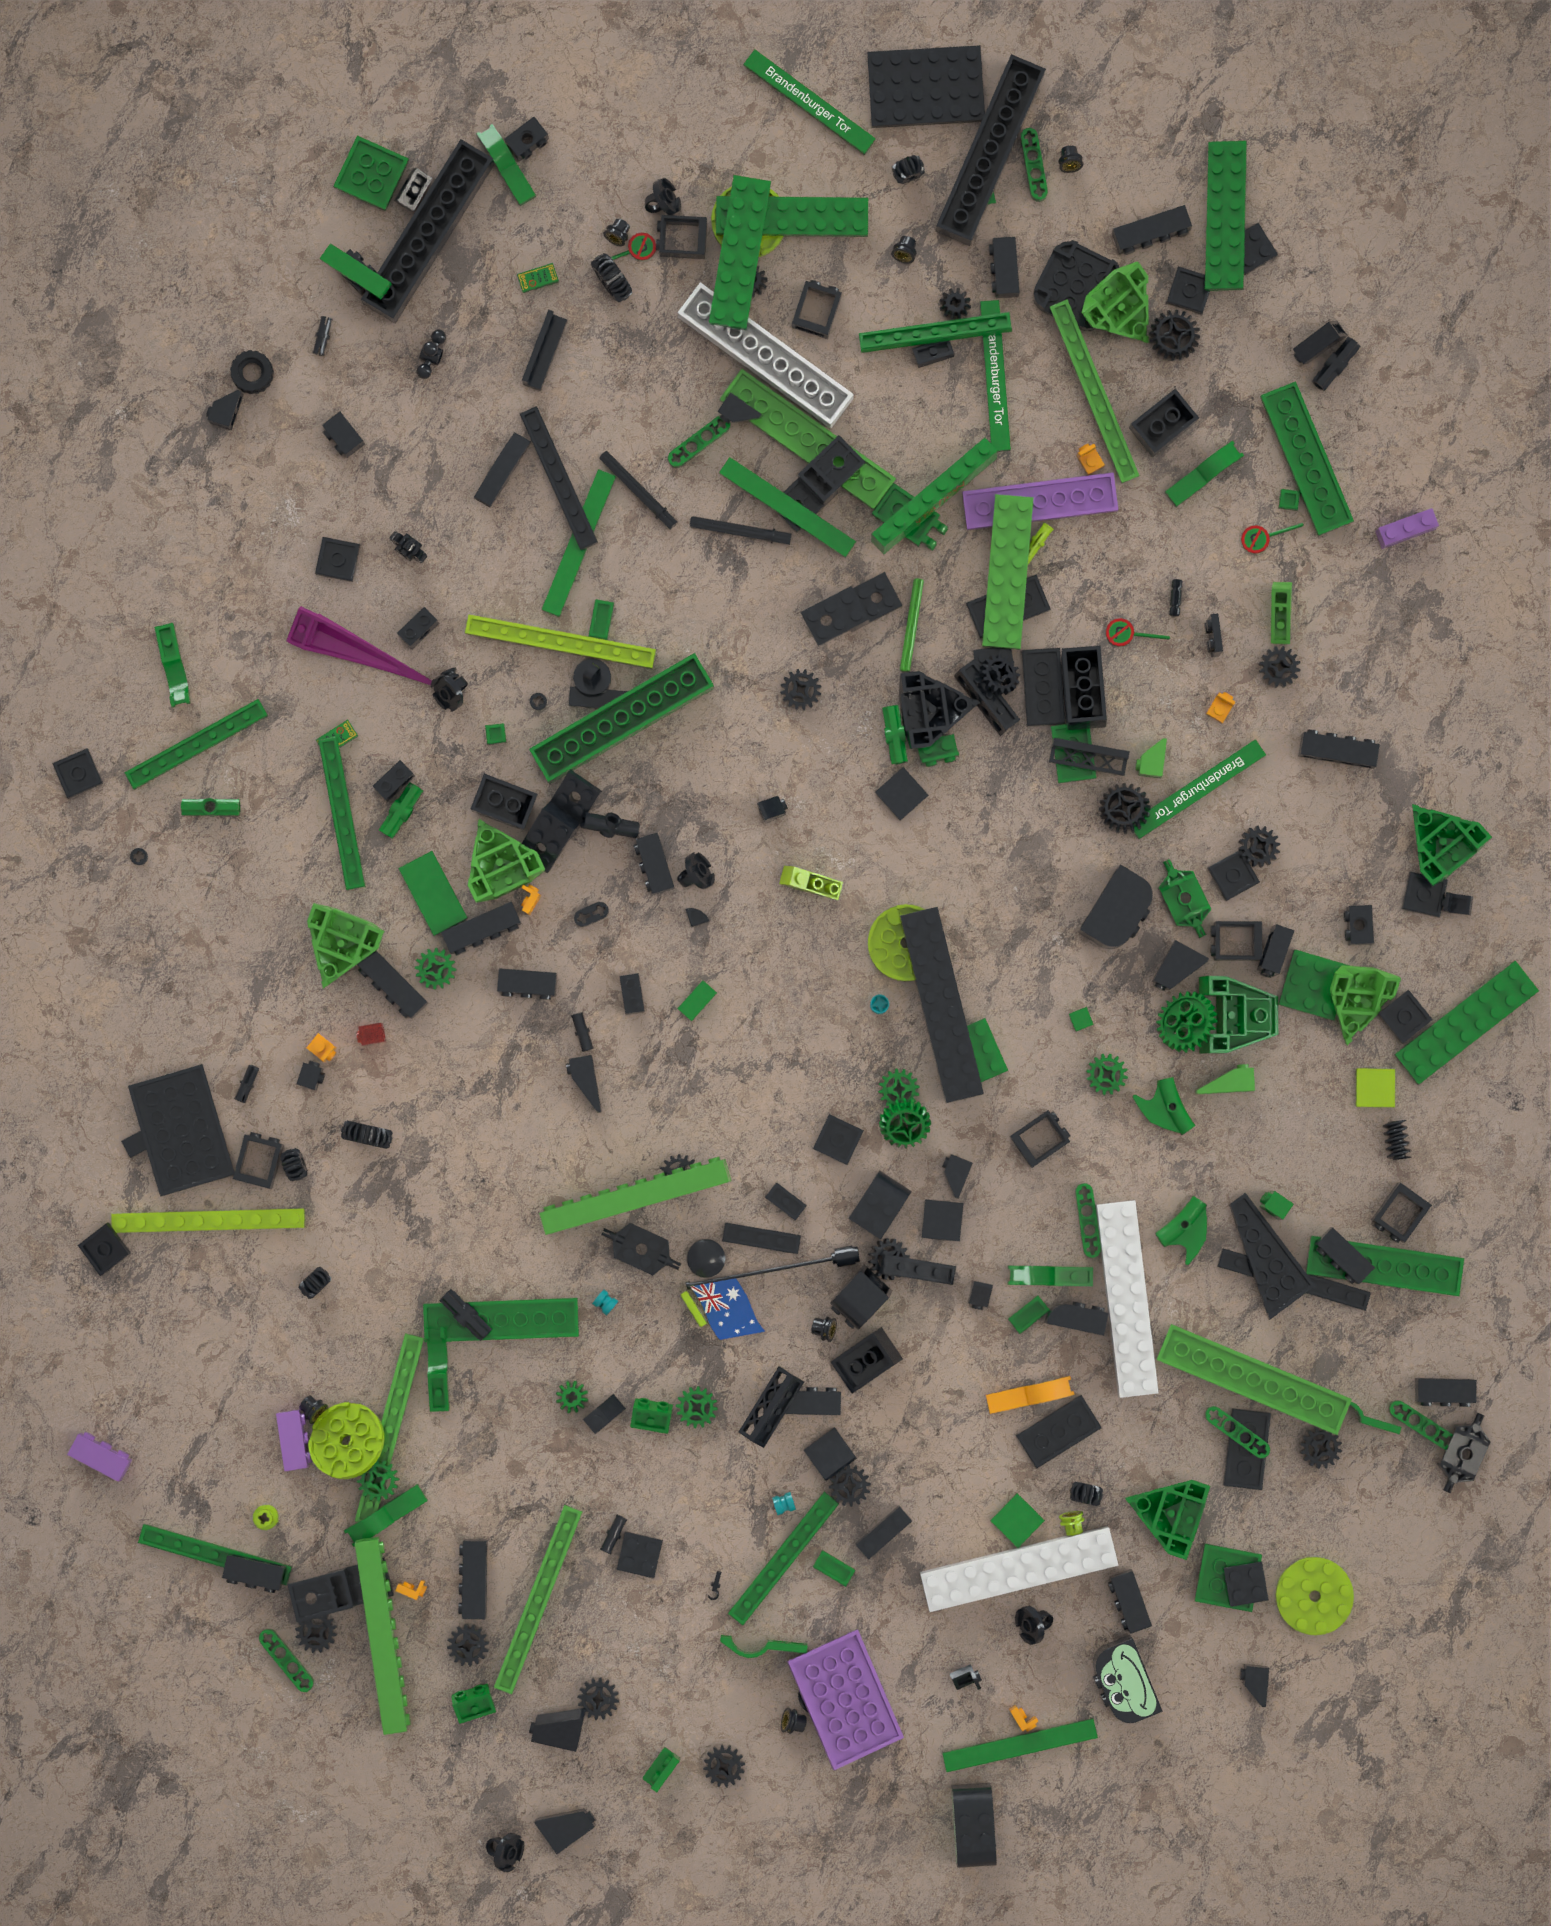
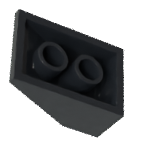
M881 1327L832 1360L831 1364L853 1394L903 1360V1358Z

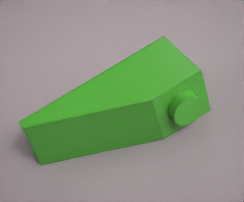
M1273 582L1271 593V644H1290L1292 582Z
M1249 1064L1237 1065V1069H1232L1197 1089L1195 1095L1255 1091L1254 1068H1249Z

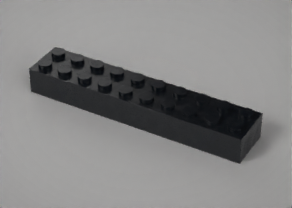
M1010 55L938 220L935 232L968 246L971 245L1044 78L1045 68L1015 55Z
M460 139L377 274L391 282L392 285L382 299L377 298L366 290L361 298L363 305L396 324L495 165L492 157Z
M938 907L901 915L902 930L945 1104L983 1095L984 1092Z

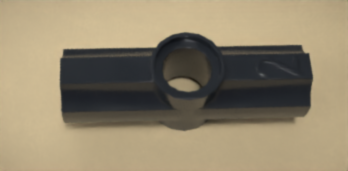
M1347 337L1337 351L1331 354L1324 363V367L1312 380L1318 389L1325 391L1332 381L1343 372L1350 359L1353 358L1361 347L1358 342L1353 338Z
M583 812L580 827L598 831L607 838H612L615 835L637 838L640 824L639 822L621 819L612 812L606 813L605 816Z
M452 1289L439 1300L453 1314V1317L464 1328L467 1327L480 1341L492 1330L478 1315L479 1313L469 1303H465Z

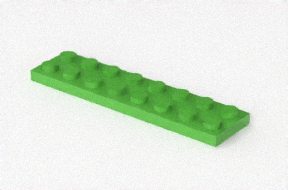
M995 494L982 647L1021 649L1034 497Z

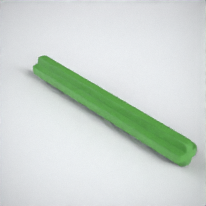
M915 578L913 581L900 671L909 672L911 668L924 580Z

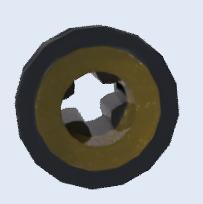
M1073 145L1063 147L1060 151L1061 157L1058 160L1059 169L1064 173H1074L1082 169L1084 164L1082 161L1083 157L1078 154L1077 147Z
M616 219L613 225L606 227L607 230L603 232V235L610 243L622 247L625 245V241L628 240L627 232L630 229V225L622 219Z
M902 236L899 243L893 246L892 257L901 263L909 264L914 262L917 254L915 249L916 240L910 236Z
M828 1316L825 1320L815 1318L811 1333L821 1336L822 1341L827 1340L831 1342L836 1333V1318L831 1319Z
M311 1395L304 1398L299 1406V1409L305 1413L304 1418L309 1420L310 1424H314L317 1418L328 1408L327 1404H323V1400H316Z
M786 1708L781 1719V1731L783 1733L787 1731L789 1734H792L793 1731L802 1733L806 1727L807 1717L797 1714L796 1709Z

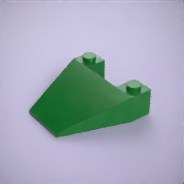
M1227 976L1199 977V995L1216 997V1020L1218 1021L1216 1023V1034H1212L1213 1037H1206L1208 1043L1201 1042L1202 1048H1199V1054L1229 1053L1279 1035L1278 996Z

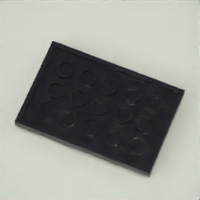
M981 45L867 52L872 128L982 122L985 110Z
M203 1064L128 1086L160 1197L234 1175V1169Z

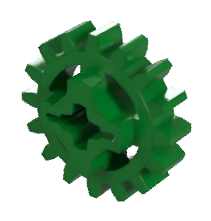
M435 948L434 952L427 949L428 954L421 953L422 960H416L420 963L419 966L414 968L419 970L416 977H422L419 981L421 984L427 982L426 988L433 985V989L436 990L437 985H439L443 989L445 982L448 985L451 984L449 978L455 979L452 972L457 971V969L453 968L452 965L456 962L449 960L452 957L451 954L445 956L446 951L444 949L441 953H439L438 948ZM435 956L442 957V958H444L446 961H445V962H439V961H437V959L435 958ZM428 959L429 964L427 968L423 969L424 963ZM434 964L441 966L437 974L431 971ZM448 969V973L443 979L444 970ZM426 976H434L436 982L428 980Z
M1101 1054L1100 1060L1095 1057V1063L1088 1064L1091 1070H1086V1073L1090 1074V1077L1086 1078V1080L1092 1081L1089 1086H1095L1096 1093L1102 1090V1095H1105L1106 1091L1113 1095V1089L1119 1092L1120 1088L1118 1086H1125L1122 1080L1128 1079V1076L1124 1075V1072L1128 1071V1069L1122 1068L1124 1061L1117 1062L1118 1056L1112 1059V1054H1109L1107 1058H1105L1104 1054ZM1103 1062H1111L1115 1065L1109 1067L1106 1066ZM1096 1067L1099 1070L1097 1078L1094 1077V1071ZM1104 1069L1105 1071H1111L1110 1079L1103 1078ZM1119 1070L1120 1076L1117 1082L1115 1074ZM1102 1082H1106L1111 1087H1103L1099 1084Z
M895 1069V1074L888 1071L889 1077H882L885 1082L879 1083V1086L883 1087V1089L879 1090L878 1093L884 1095L881 1101L887 1100L885 1106H888L889 1102L895 1105V1102L887 1094H892L899 1102H903L904 1095L910 1091L912 1093L906 1102H909L911 1098L914 1100V1103L916 1102L913 1097L919 1096L915 1089L920 1088V1086L914 1084L917 1078L911 1079L912 1073L906 1075L905 1069L901 1073H899L898 1069ZM901 1077L906 1078L910 1084L906 1085L903 1083ZM894 1078V1084L891 1087H886L888 1081ZM897 1080L899 1081L900 1087H904V1090L901 1092L900 1095L901 1099L899 1098L898 1093L896 1091L894 1092L893 1090L897 1087Z
M697 1386L696 1391H694L692 1387H689V1393L683 1391L684 1397H678L681 1404H676V1407L680 1408L677 1415L682 1414L681 1422L687 1420L686 1426L693 1423L694 1428L697 1427V1424H700L703 1428L705 1421L710 1424L709 1418L716 1417L712 1412L718 1410V1407L713 1406L717 1400L711 1399L713 1393L706 1394L707 1388L700 1391V1386ZM700 1394L704 1397L701 1399H694L692 1395ZM685 1400L689 1403V1410L686 1412L684 1411ZM690 1400L696 1404L701 1403V1412L692 1410L694 1406ZM709 1402L710 1410L707 1414L705 1412V1404ZM693 1415L700 1416V1418L702 1419L693 1420L690 1419V1417H692Z
M378 1459L367 1472L360 1475L361 1479L357 1480V1483L362 1484L358 1489H364L363 1496L365 1497L369 1494L371 1501L374 1497L377 1498V1501H381V1496L386 1500L388 1499V1493L394 1495L395 1493L392 1489L399 1487L395 1484V1481L400 1480V1478L394 1475L398 1471H392L393 1464L387 1466V1460H383L381 1464ZM377 1467L384 1468L388 1472L382 1473ZM369 1472L371 1476L369 1481L366 1482V1475ZM375 1475H377V1477H382L383 1480L380 1481L381 1485H379V1483H374V1480L376 1479ZM391 1478L390 1486L387 1489L386 1482ZM369 1488H376L379 1493H374Z

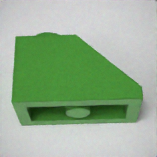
M1166 738L1161 739L1143 753L1140 759L1136 760L1135 770L1138 771V776L1162 778Z

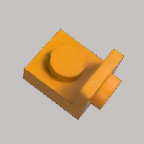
M1086 444L1079 448L1080 452H1078L1077 458L1087 475L1105 466L1096 451L1095 444Z
M1219 692L1206 715L1223 723L1235 704V701L1232 700L1233 696L1226 692H1223V694Z
M529 884L528 887L522 886V889L531 895L530 897H525L521 906L524 913L531 915L541 895L538 893L539 889Z
M319 1033L307 1046V1049L322 1062L327 1060L330 1062L336 1055L335 1049L337 1047Z
M421 1580L416 1590L414 1589L415 1585L404 1581L403 1584H398L395 1591L417 1600L419 1596L423 1597L427 1586L424 1585L425 1580Z
M1014 1705L1009 1708L1022 1731L1026 1730L1028 1732L1037 1726L1035 1724L1038 1722L1036 1716L1025 1722L1024 1719L1027 1716L1022 1707L1018 1709Z

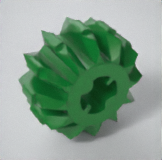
M566 1381L567 1389L560 1385L559 1388L563 1393L556 1392L557 1396H562L561 1399L556 1400V1403H564L560 1407L561 1410L568 1406L567 1413L571 1412L572 1407L575 1413H577V1405L584 1409L585 1406L581 1401L588 1402V1398L582 1397V1395L588 1394V1391H580L584 1387L583 1384L576 1388L577 1381L573 1382V1387H571L569 1381ZM571 1392H575V1395H577V1399H574L573 1402L569 1401L570 1398L567 1399V1394H571Z

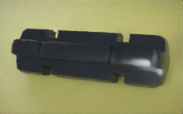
M1180 579L1172 580L1173 589L1171 590L1169 615L1173 617L1180 615L1179 606L1181 605V588L1183 583Z

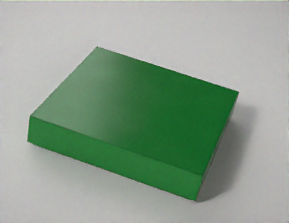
M1016 1493L990 1521L1019 1548L1045 1520Z

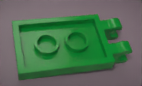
M893 483L872 512V515L884 523L912 500L914 496ZM935 511L905 538L918 547L923 543L933 551L937 546V542L927 536L932 528H935L939 533L945 535L948 526L938 520L941 516Z

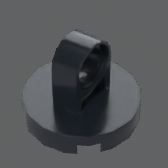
M658 179L653 183V193L645 198V209L649 213H657L663 210L667 215H674L681 210L680 197L676 198L673 192L676 188L668 179ZM650 202L658 203L655 206L649 205Z
M598 659L582 661L574 670L573 681L575 688L587 697L602 695L611 684L609 667Z
M441 674L432 680L431 688L434 687L435 691L432 695L440 707L444 710L448 708L451 710L450 712H453L462 706V690L468 686V682L463 676L453 680L448 675Z
M693 852L685 858L686 869L678 875L677 881L683 887L695 884L698 888L704 890L714 884L715 875L714 873L711 874L709 870L711 864L706 857L699 852L696 854Z
M1030 1605L1018 1609L1015 1615L1016 1627L1020 1626L1022 1632L1019 1634L1020 1637L1029 1645L1040 1643L1044 1638V1630H1047L1053 1623V1616L1045 1610L1037 1612Z
M508 1833L503 1838L496 1837L487 1841L486 1850L489 1855L494 1857V1865L498 1870L508 1873L514 1870L515 1867L513 1865L515 1862L521 1860L524 1852V1841L520 1839V1835ZM494 1841L498 1844L496 1850L493 1849Z

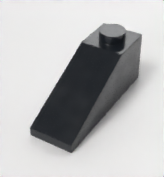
M592 1055L569 1059V1063L566 1064L567 1074L572 1076L574 1082L597 1113H601L602 1109Z

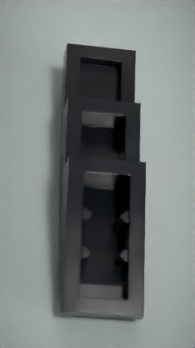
M515 432L513 433L483 480L474 499L488 507L492 506L508 483L511 474L520 463V459L530 446L531 441Z

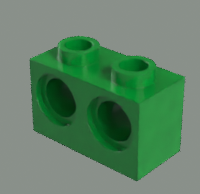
M1270 1191L1265 1192L1261 1197L1260 1202L1262 1204L1259 1207L1276 1219L1283 1220L1294 1204L1278 1192Z

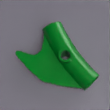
M1174 1077L1158 1080L1155 1095L1151 1100H1145L1136 1094L1132 1096L1140 1111L1150 1123L1166 1130L1180 1133L1181 1135L1196 1126L1181 1101ZM1170 1104H1173L1175 1107L1173 1111L1169 1109Z
M1192 1196L1176 1217L1155 1233L1164 1247L1182 1245L1186 1248V1265H1189L1199 1253L1206 1241L1207 1205L1195 1196ZM1183 1221L1187 1223L1185 1228L1181 1226Z

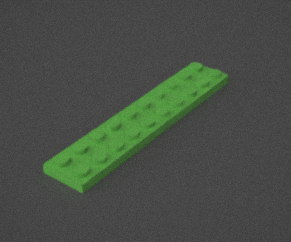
M743 369L739 371L720 398V401L723 403L731 392L764 415L761 419L749 422L808 464L837 437ZM850 446L866 463L841 487L875 510L896 481V478ZM837 457L833 460V464L836 467H841L844 464V460Z
M1172 1324L1157 1357L1158 1361L1336 1435L1339 1433L1352 1401L1351 1398Z

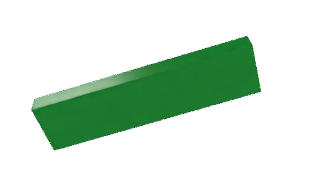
M331 243L319 258L322 262L379 299L383 298L392 285L391 282Z

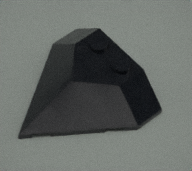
M920 671L900 673L899 700L905 736L910 749L930 747L980 703L975 699L967 697L964 693L926 676V674Z

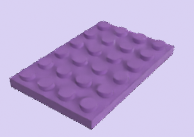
M854 1630L787 1661L833 1770L904 1738L858 1630Z

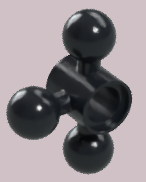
M440 329L432 332V341L426 342L420 352L419 359L425 362L417 367L416 372L421 379L429 378L432 373L430 365L438 366L442 358L443 349L438 348V346L445 342L446 334Z

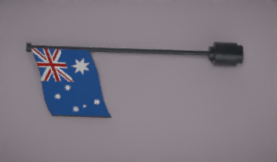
M852 1245L835 1248V1252L831 1253L832 1257L693 1283L688 1281L686 1282L687 1289L692 1288L703 1306L712 1330L720 1340L765 1332L756 1319L748 1296L736 1278L833 1261V1264H837V1267L854 1265L856 1262H860L857 1246L853 1247Z

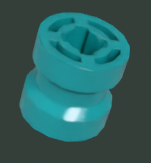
M882 994L875 995L871 999L870 1008L876 1014H883L889 1008V1000Z
M604 1289L592 1304L595 1307H600L602 1313L607 1316L619 1301L611 1298Z
M787 1492L781 1497H772L777 1515H781L785 1511L791 1512L796 1510L791 1492Z

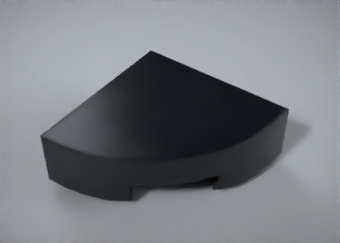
M695 908L685 909L691 927L710 922L707 915L701 910Z

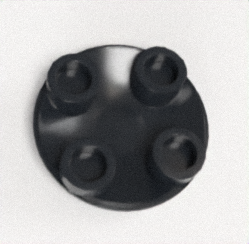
M710 1239L699 1240L690 1247L687 1254V1263L695 1275L703 1278L713 1277L723 1269L725 1253L717 1242Z

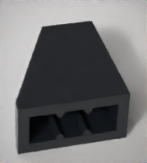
M1337 320L1329 321L1293 348L1295 352L1293 355L1299 363L1302 362L1303 365L1308 364L1348 335Z
M1175 940L1152 982L1156 983L1154 986L1159 990L1165 991L1167 989L1169 991L1207 963L1209 958Z
M581 1708L537 1715L536 1721L531 1722L530 1725L531 1742L577 1752L586 1709Z
M583 1808L539 1817L534 1823L554 1852L559 1854L592 1830L596 1825L594 1822L596 1818L590 1810L587 1812Z

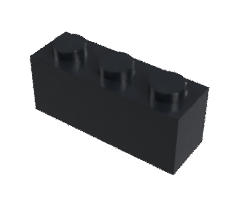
M993 238L992 244H989V256H993V263H990V273L994 274V281L991 282L992 293L996 294V299L1019 297L1016 238Z
M658 832L637 838V844H634L636 855H641L642 862L639 865L642 874L646 873L648 878L645 881L647 891H652V894L656 895L675 889Z
M499 968L497 992H500L501 996L513 997V994H521V998H532V995H539V999L551 1000V996L556 997L557 973Z
M1330 1227L1315 1243L1318 1247L1316 1251L1323 1257H1329L1332 1260L1330 1264L1337 1271L1341 1269L1346 1274L1344 1276L1345 1279L1351 1284L1354 1282L1360 1284L1375 1268L1333 1227Z
M1415 1378V1401L1420 1402V1406H1432V1402H1440V1406H1452V1403H1459L1460 1407H1471V1403H1476L1477 1380Z
M898 1505L855 1544L869 1560L912 1522V1519Z
M230 1553L226 1558L222 1578L227 1579V1583L238 1584V1582L246 1583L245 1587L256 1589L259 1586L264 1587L266 1592L275 1593L276 1590L279 1591L282 1587L286 1566Z
M1130 1569L1110 1576L1111 1581L1108 1582L1111 1593L1116 1594L1117 1600L1114 1603L1117 1611H1121L1124 1617L1121 1619L1124 1631L1128 1629V1632L1131 1634L1151 1627L1152 1624L1133 1570Z

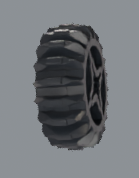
M606 253L595 257L591 261V266L608 293L617 302L628 299L632 294V288L617 264Z
M1168 310L1167 317L1161 313L1160 319L1155 318V324L1150 326L1154 331H1150L1149 336L1154 338H1151L1149 343H1156L1152 350L1159 349L1158 356L1164 353V360L1171 356V361H1174L1175 356H1177L1178 360L1181 361L1182 354L1185 358H1188V352L1194 353L1195 349L1193 347H1198L1199 345L1195 340H1199L1200 335L1195 333H1198L1200 328H1193L1197 322H1190L1191 315L1185 318V311L1178 315V310H1175L1174 315H1172L1171 311ZM1176 322L1181 323L1186 328H1178ZM1168 323L1169 331L1159 336L1160 328ZM1172 330L1175 335H1178L1177 341L1174 336H1171ZM1189 335V343L1181 348L1180 340ZM1168 342L1172 344L1173 349L1166 347L1163 343Z
M1123 783V788H1119V785L1116 784V790L1109 788V794H1103L1105 800H1100L1102 806L1099 807V812L1102 813L1100 818L1105 819L1104 825H1109V830L1112 831L1116 827V833L1119 834L1121 829H1123L1126 835L1128 829H1131V832L1134 833V827L1140 830L1142 828L1140 823H1147L1145 818L1150 817V813L1147 811L1151 810V806L1147 805L1150 800L1145 798L1146 793H1140V787L1134 790L1133 784H1130L1129 788H1127L1126 783ZM1124 796H1131L1135 798L1137 801L1126 800ZM1118 798V804L1109 810L1112 802ZM1122 802L1124 803V806H1126L1128 809V815H1126V812L1122 809ZM1141 807L1138 815L1132 819L1131 814ZM1113 817H1123L1126 822L1118 821Z
M348 1120L344 1122L341 1129V1137L344 1140L384 1149L390 1147L393 1139V1132L391 1130Z

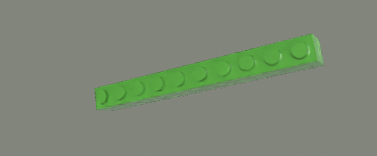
M720 1157L709 1159V1163L705 1165L698 1162L691 1164V1169L683 1171V1167L671 1170V1175L665 1176L664 1173L654 1175V1179L647 1181L646 1178L636 1180V1185L628 1186V1183L616 1186L617 1190L610 1192V1189L599 1191V1195L592 1197L591 1194L581 1196V1201L574 1202L571 1199L562 1202L563 1206L555 1208V1204L544 1207V1211L539 1214L545 1235L728 1183L732 1180L726 1159L720 1160Z
M379 1537L359 1539L355 1541V1549L383 1735L407 1732L408 1726L411 1725L410 1714H406L405 1706H408L407 1695H403L402 1687H405V1680L403 1675L400 1676L399 1668H402L401 1656L397 1657L396 1649H399L398 1637H394L396 1621L395 1618L391 1617L393 1601L388 1597V1592L391 1591L390 1581L386 1580L385 1572H388L387 1562L383 1561L382 1553H385L384 1542H380Z

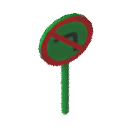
M636 233L629 240V250L612 256L611 259L615 260L631 254L637 260H648L656 251V242L648 233Z
M1300 523L1268 533L1261 526H1250L1243 532L1241 542L1244 549L1253 554L1261 553L1268 547L1269 537L1303 527L1304 524Z
M1123 618L1112 620L1106 628L1108 641L1118 647L1129 644L1133 636L1170 639V636L1134 632L1132 624Z

